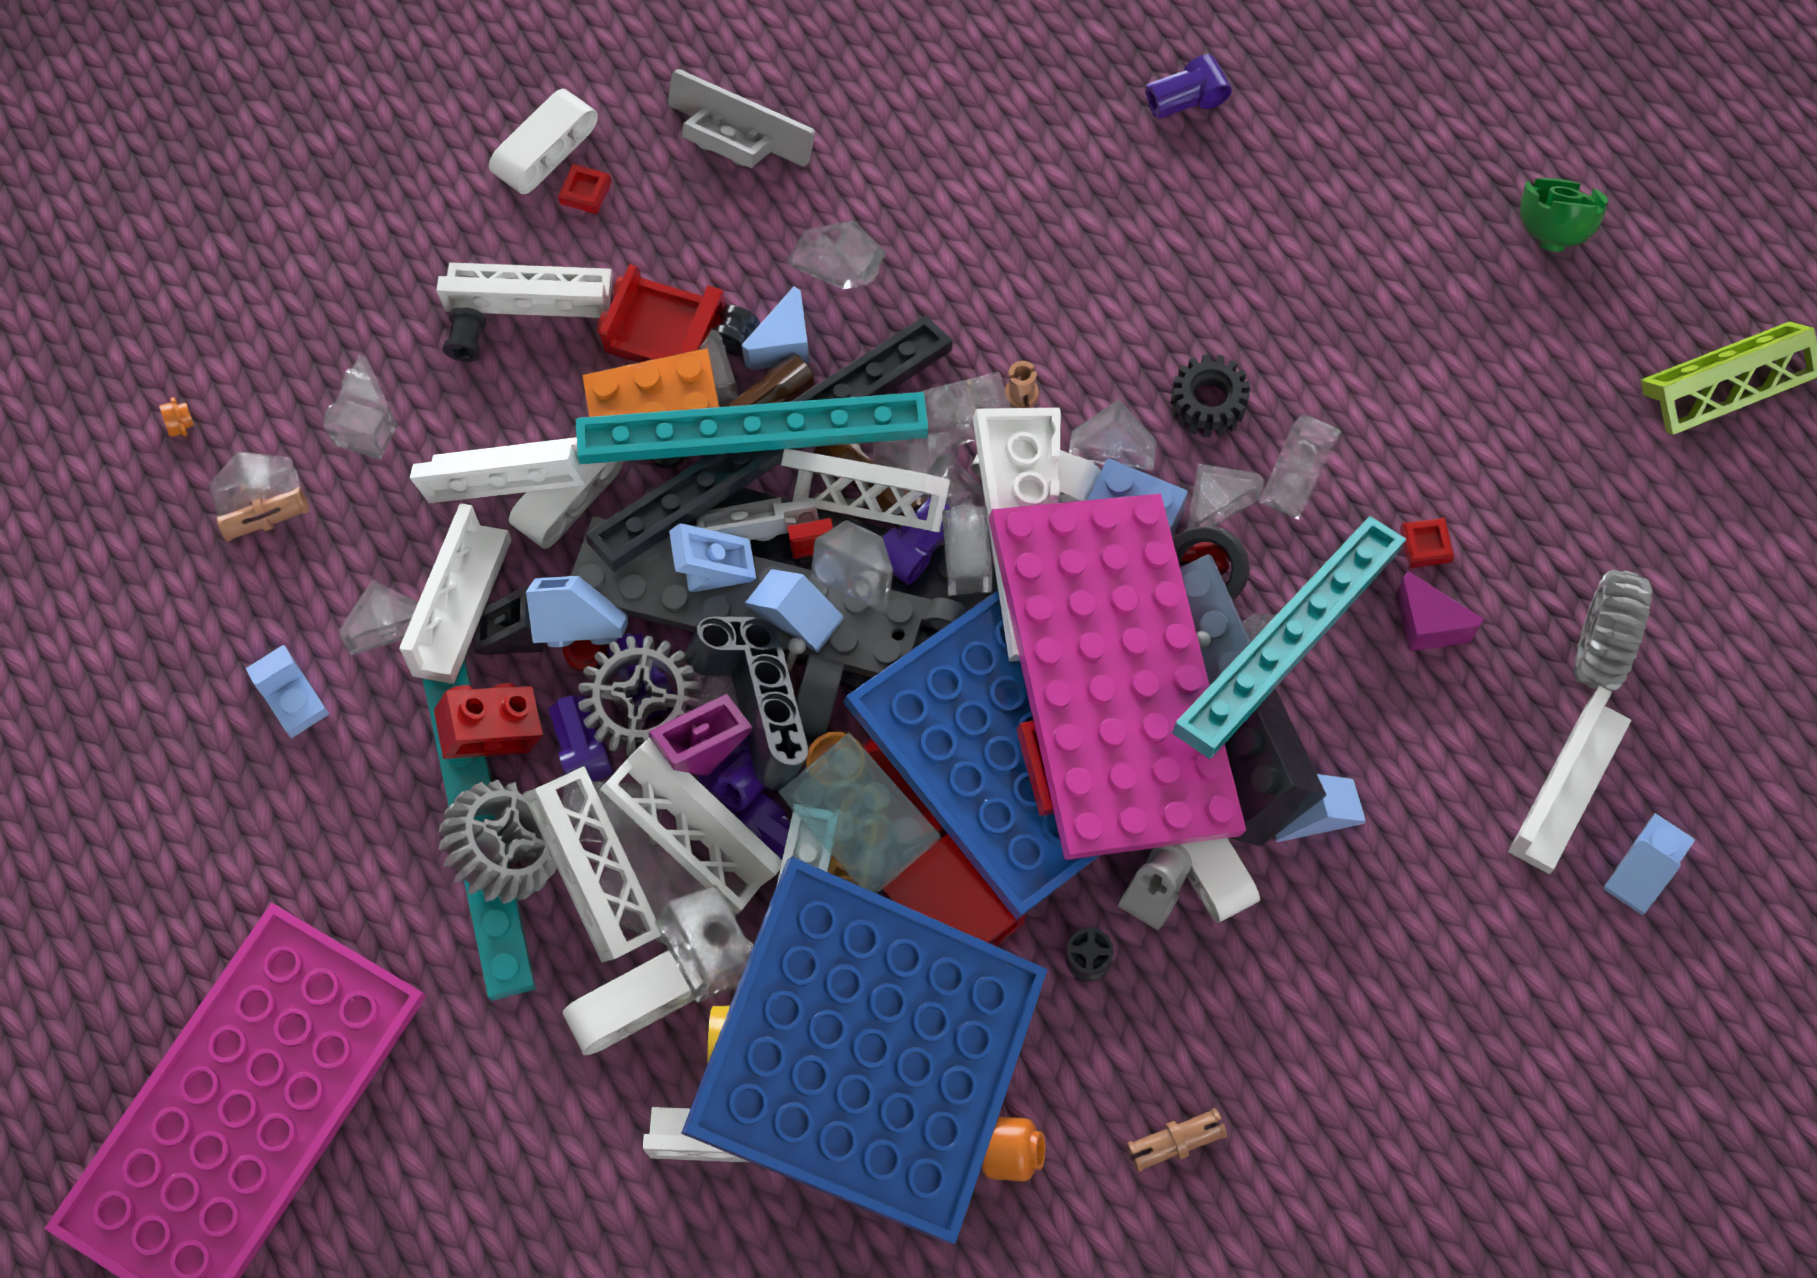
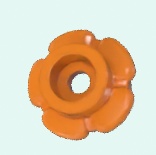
M171 397L172 402L159 405L170 438L179 435L186 437L188 436L186 429L194 427L186 402L177 404L176 398Z

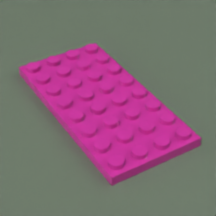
M1150 494L992 509L988 520L1064 859L1069 860L1241 836L1246 832V827L1225 744L1211 759H1208L1172 734L1175 722L1210 685L1162 495Z
M271 902L44 1229L119 1278H241L427 996L422 991Z

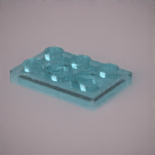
M850 733L846 734L779 791L780 797L858 886L876 894L941 839L936 829Z

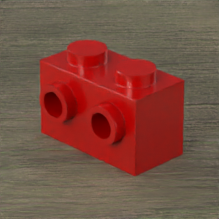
M502 683L487 689H473L469 685L456 686L445 691L434 708L443 759L530 753L543 735L532 686L516 687L513 683Z

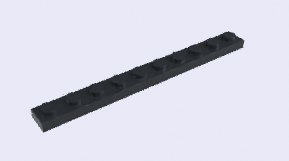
M925 315L791 402L885 395L950 353L953 347V340ZM791 448V449H792V450L800 451V450L803 449V448ZM784 449L707 455L587 532V543L609 568L615 572L670 536L669 531L678 524L687 525L780 464Z

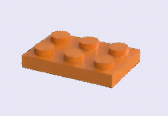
M708 348L582 375L589 417L720 407Z

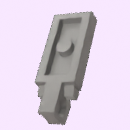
M781 498L708 510L696 518V526L750 540L766 541L777 535L787 534V526L817 521L819 518L814 498L782 503Z

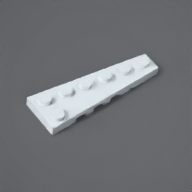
M1060 408L976 409L972 418L987 518L992 509L1057 503V499L1060 496V480H1057L1058 459L1060 458ZM988 520L1009 661H1020Z

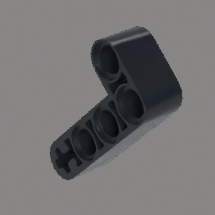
M713 616L704 618L698 624L686 649L685 661L687 665L693 667L694 672L700 675L732 677L739 709L752 726V731L746 738L757 779L770 789H786L792 784L806 760L808 745L779 633L771 622L759 617Z

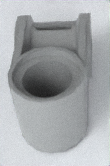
M1182 845L1153 848L1146 864L1142 865L1136 872L1118 907L1159 931L1179 897L1178 892L1191 869L1192 860L1188 851Z

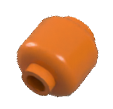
M998 1117L981 1167L982 1172L988 1179L1028 1181L1033 1176L1035 1170H1041L1043 1167L1046 1148L1044 1133L1037 1131L1031 1119Z

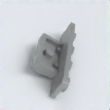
M677 69L672 73L668 105L692 116L683 124V138L696 143L702 149L711 150L725 156L737 165L753 168L770 152L801 166H806L810 162L815 137V130L683 70Z

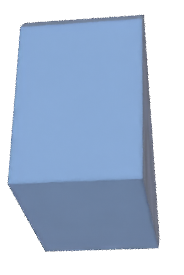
M795 286L742 344L746 367L751 370L772 368L792 353L797 354L804 363H810L801 290Z
M771 569L745 602L746 607L793 638H802L806 646L816 653L820 651L844 620L843 615L803 574Z
M1317 774L1327 796L1276 834V842L1365 824L1366 820L1354 780Z

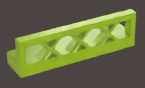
M1790 321L1641 379L1643 394L1660 401L1666 432L1672 435L1817 378V340L1815 329ZM1803 350L1806 369L1793 374L1785 370L1793 354ZM1765 365L1772 369L1763 386L1755 389L1748 385L1757 367ZM1728 380L1734 384L1725 401L1716 403L1710 400L1719 382ZM1686 395L1696 398L1697 400L1689 414L1678 419L1674 400Z

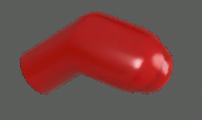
M1197 543L1188 548L1182 557L1181 562L1191 563L1206 555H1211L1220 575L1227 573L1230 569V558L1227 553L1214 543Z

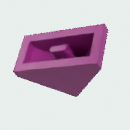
M1409 571L1403 577L1397 590L1396 599L1409 651L1471 643L1484 621L1482 617Z
M725 694L650 730L649 738L673 770L709 776L751 733L752 726L731 698Z

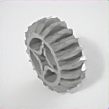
M1611 570L1603 576L1589 605L1583 629L1580 633L1581 636L1573 668L1576 681L1587 684V687L1597 689L1601 686L1609 691H1616L1626 681L1627 674L1631 671L1634 659L1637 657V651L1642 643L1643 633L1646 629V622L1650 613L1652 588L1649 579L1638 577V574L1625 570L1624 572Z
M633 636L627 637L628 649L620 651L619 645L615 641L610 643V650L613 654L611 658L608 659L601 652H597L594 656L597 663L601 666L600 670L589 666L584 670L585 675L593 680L594 683L579 684L580 693L591 696V698L579 702L580 711L593 712L584 720L585 726L588 729L600 726L594 735L599 743L612 735L613 737L609 744L611 752L616 753L620 750L623 742H626L628 757L637 749V745H642L649 738L650 730L686 714V710H694L701 706L700 700L689 697V695L701 691L700 682L687 681L696 672L693 671L691 665L679 668L685 660V654L682 651H678L668 658L671 645L667 641H663L657 651L653 650L654 641L652 636L645 637L643 648H637ZM638 664L630 680L620 683L613 682L612 685H608L611 678L617 672L627 666ZM652 665L663 669L673 678L678 688V695L669 694L666 689L658 688L652 684ZM642 681H644L647 695L653 696L642 700L637 714L633 698L627 699V697L637 695L639 688H642ZM603 699L613 700L615 704L625 706L628 709V729L617 725L606 715ZM667 708H674L668 718L661 724L647 730H642L647 717L652 712L667 711Z
M498 779L490 782L487 786L480 782L470 790L461 792L455 798V803H452L445 810V815L443 816L445 820L441 823L438 831L444 838L440 841L438 850L450 854L445 859L443 867L456 868L458 872L455 875L454 882L465 879L470 883L468 895L476 893L481 889L483 890L485 902L493 900L497 896L503 904L511 902L515 897L521 901L543 888L547 884V880L556 872L557 866L523 796L532 790L520 794L518 793L516 782L508 784L505 788H503ZM478 815L495 816L493 821L487 819L483 822L473 820L474 816ZM518 861H523L527 863L526 868H507L508 862L517 863Z

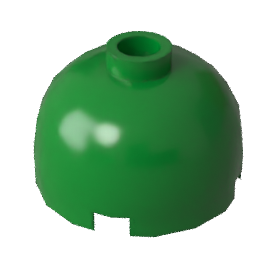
M1536 178L1534 186L1529 181L1525 182L1520 204L1522 224L1529 235L1540 241L1539 246L1541 248L1562 252L1565 246H1577L1586 242L1599 230L1609 202L1608 197L1594 188L1592 189L1591 196L1579 191L1581 184L1557 178Z

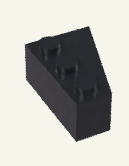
M1275 688L1225 743L1246 827V832L1241 836L1229 839L1258 846L1264 845L1327 796Z

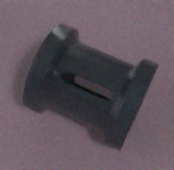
M468 307L454 308L449 313L448 319L452 325L449 339L444 341L443 353L449 358L461 362L476 361L481 353L478 346L480 331L485 328L487 319L483 313Z

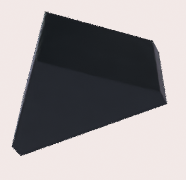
M524 586L484 608L475 630L474 653L485 655L543 652V643H533L526 596L529 586Z

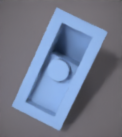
M681 523L669 531L675 571L686 573L687 586L690 592L749 583L756 579L750 539Z
M285 645L246 668L253 684L265 698L291 738L329 715V712Z
M1655 813L1603 889L1643 916L1681 866V860L1695 839Z

